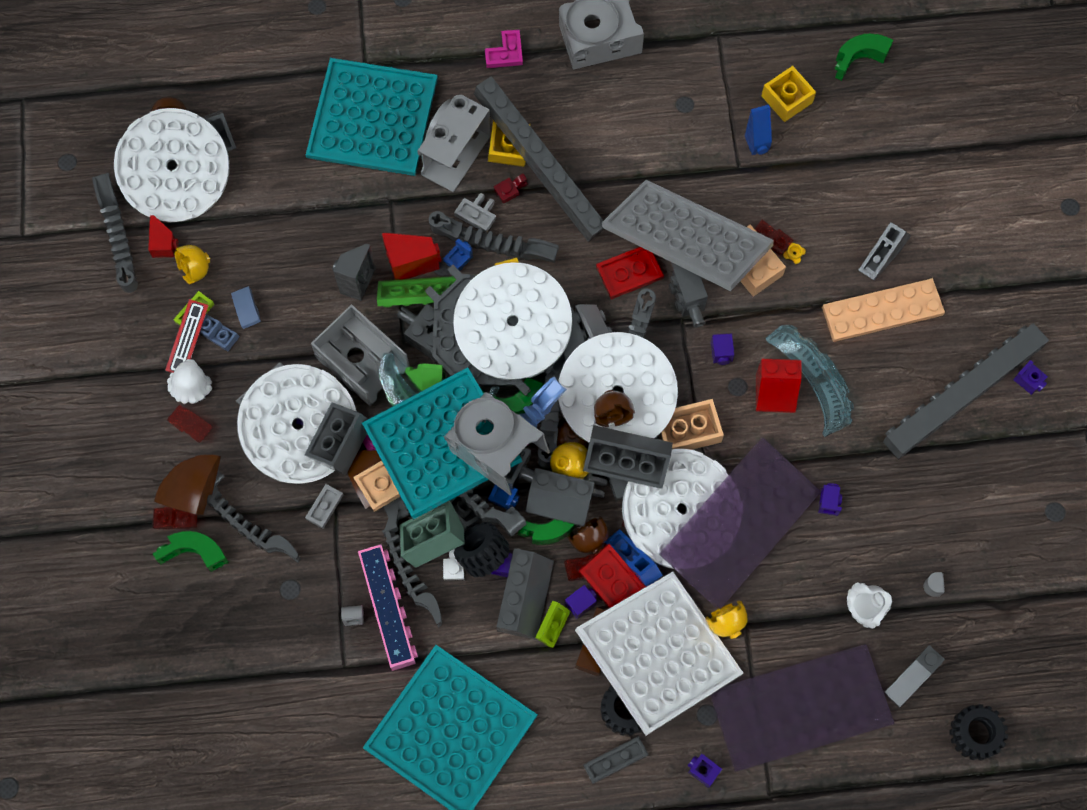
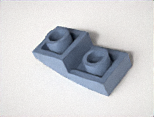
M249 286L231 293L237 316L243 329L261 322L259 311Z
M207 314L205 315L200 334L222 349L229 351L240 336L223 326L220 321Z

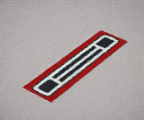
M189 299L165 371L174 373L180 363L191 359L209 305Z

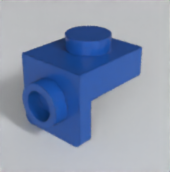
M457 239L455 241L456 246L443 258V261L450 267L454 265L460 271L473 258L470 244Z
M495 485L488 501L508 510L512 506L516 507L520 496H518L517 488H510L512 493L510 496Z

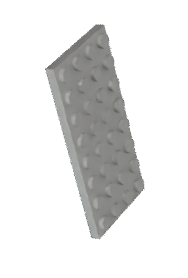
M645 180L602 222L604 229L729 291L771 249L774 240L648 180Z

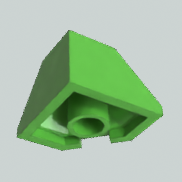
M419 364L417 369L413 370V367L405 369L408 379L419 392L446 379L443 365Z

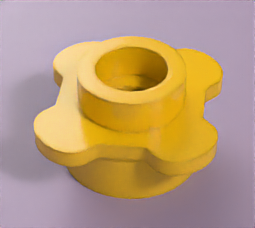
M789 243L788 250L784 252L783 257L792 260L795 264H799L801 262L800 258L806 251L799 244Z

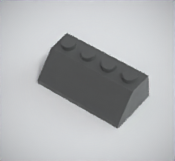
M593 425L583 471L662 489L671 458L673 443Z
M514 548L496 626L497 632L537 640L535 637L541 624L554 564L553 560L535 552Z

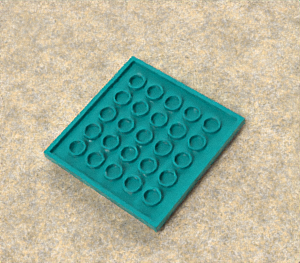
M330 58L306 151V158L416 176L420 159L418 149L424 142L438 76Z
M468 367L362 422L413 520L489 480L453 454L447 441L444 439V436L454 426L456 415L460 409L468 402L478 399L483 395L481 388ZM488 420L485 423L481 421L476 427V431L481 435H487L492 432L494 425ZM520 455L510 464L511 467L523 462Z
M435 645L363 746V749L447 809L474 810L538 714Z

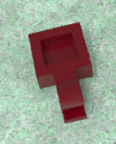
M521 174L513 182L509 177L493 187L504 204L519 195L518 190L527 186L528 183L526 182L527 178L525 175Z

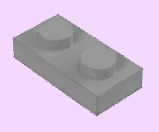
M325 484L305 519L324 529L344 494Z

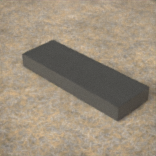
M638 736L583 764V767L591 783L594 784L647 757L648 753Z

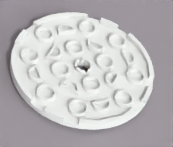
M158 109L135 120L127 128L123 137L120 138L114 157L116 181L125 199L142 214L148 217L154 215L163 222L188 221L207 212L221 197L229 177V156L220 134L205 119L183 109ZM174 160L178 166L175 170L170 171L167 168V163Z
M503 263L482 271L466 285L455 307L454 333L462 353L475 368L497 379L515 381L539 375L561 357L571 336L572 311L563 288L550 274L529 264ZM512 316L518 318V323L515 326H509L507 320Z
M612 332L590 338L571 353L559 377V383L567 389L558 399L562 415L574 433L588 443L590 442L593 425L599 426L596 424L594 417L595 402L604 392L612 390L616 386L621 387L624 391L623 393L631 399L635 414L633 413L634 417L632 420L623 425L615 427V423H609V427L605 428L656 438L666 428L675 411L678 387L676 376L669 360L653 343L634 334Z
M285 365L262 375L248 389L238 411V437L247 458L265 475L285 483H309L333 473L334 470L310 459L304 454L332 402L356 411L354 402L347 389L330 373L309 365ZM296 418L303 421V427L300 430L292 426V422Z
M672 449L663 488L660 489L628 481L623 495L622 514L626 530L632 542L653 562L672 569L687 570L707 565L728 550L739 530L741 501L735 483L732 482L725 468L716 460H712L695 450ZM680 503L684 504L687 508V512L684 515L680 514L676 509Z

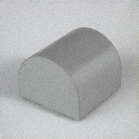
M942 572L932 573L925 580L923 587L928 595L940 597L945 592Z
M363 606L342 607L341 619L345 626L364 624Z

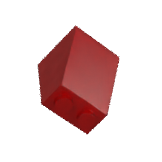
M382 233L385 250L395 280L410 279L440 269L439 262H442L438 244L433 243L432 237Z
M761 359L756 373V412H796L802 379L801 360Z

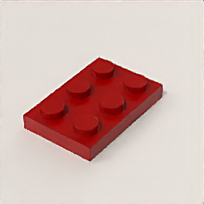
M642 247L596 264V269L611 299L664 278L654 254Z
M610 544L602 548L578 570L609 608L646 587Z

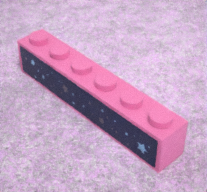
M377 545L358 551L391 670L394 671L416 664L414 658L418 657L415 645L411 646L409 638H412L409 626L405 627L403 620L407 618L404 606L400 607L398 600L401 599L399 588H394L393 580H396L393 568L389 569L387 564L388 561H391L388 550H383L382 545Z

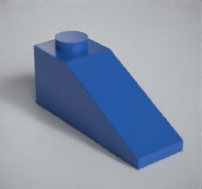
M769 104L751 109L745 139L752 155H762L770 150L772 134Z
M620 529L605 542L606 545L610 544L646 587L663 576L657 565L643 551L638 549L632 540Z

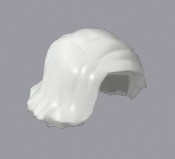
M187 359L180 363L174 373L170 374V378L167 379L168 391L171 396L175 397L177 402L181 401L183 404L187 402L191 404L197 403L205 399V396L212 390L210 377L206 376L192 359Z
M855 583L848 590V610L852 613V617L858 623L863 624L864 627L873 629L881 624L880 621L883 620L891 608L892 596L879 586Z

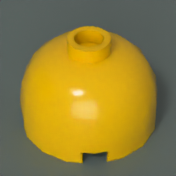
M185 245L176 248L175 260L178 269L183 270L186 276H182L186 283L192 284L203 279L208 272L209 255L195 245Z
M567 442L559 445L553 451L550 458L552 472L583 479L589 473L583 471L588 450L577 442Z
M736 601L738 604L736 606H733L732 603L713 611L711 613L712 618L708 616L705 618L714 634L721 637L730 636L731 639L742 634L740 630L747 624V612L742 601Z

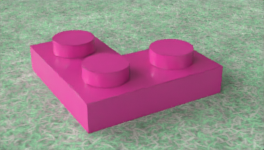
M520 30L501 31L503 47L485 48L487 68L523 65Z

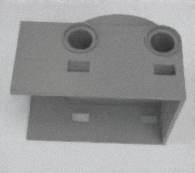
M575 0L572 3H565L560 6L559 27L573 70L642 53L644 32L642 26L635 23L629 5L630 0ZM600 20V25L593 29L588 28L584 24L586 21Z
M456 95L452 100L448 99L435 113L428 127L425 140L418 149V155L422 156L423 162L421 175L454 192L491 137L490 110L464 95ZM475 131H477L479 134L476 139L471 138ZM456 160L460 161L456 168L452 167Z
M352 304L311 342L315 357L369 406L377 400V393L385 386L382 377V367L389 354L394 375L404 374L405 369L410 367L407 354ZM353 348H359L364 352V358L359 363H352L347 358L348 352Z
M487 392L480 398L468 402L460 409L456 415L454 426L444 436L453 454L510 496L512 493L505 476L511 471L510 464L523 449L533 442L548 454L550 453L543 432L527 422L522 416L510 410L504 402L495 399ZM488 420L494 425L492 432L487 435L479 434L476 431V427L481 421L485 423Z

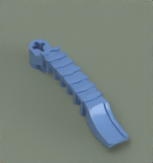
M552 377L532 397L531 402L533 405L525 406L523 408L525 413L519 415L537 428V424L545 419L546 414H549L552 406L567 389L555 377Z

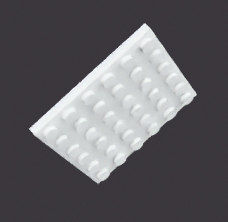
M674 572L669 573L575 629L645 736L743 674V671L720 638L711 631L704 615Z

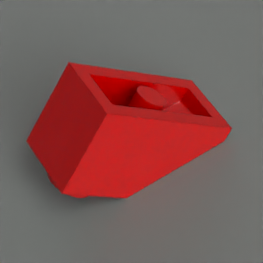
M150 215L148 250L153 258L175 257L176 248H179L178 239H175L172 231L158 218Z

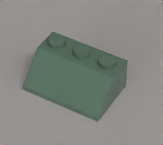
M450 501L414 520L412 518L400 524L401 557L415 568L465 544L464 527Z

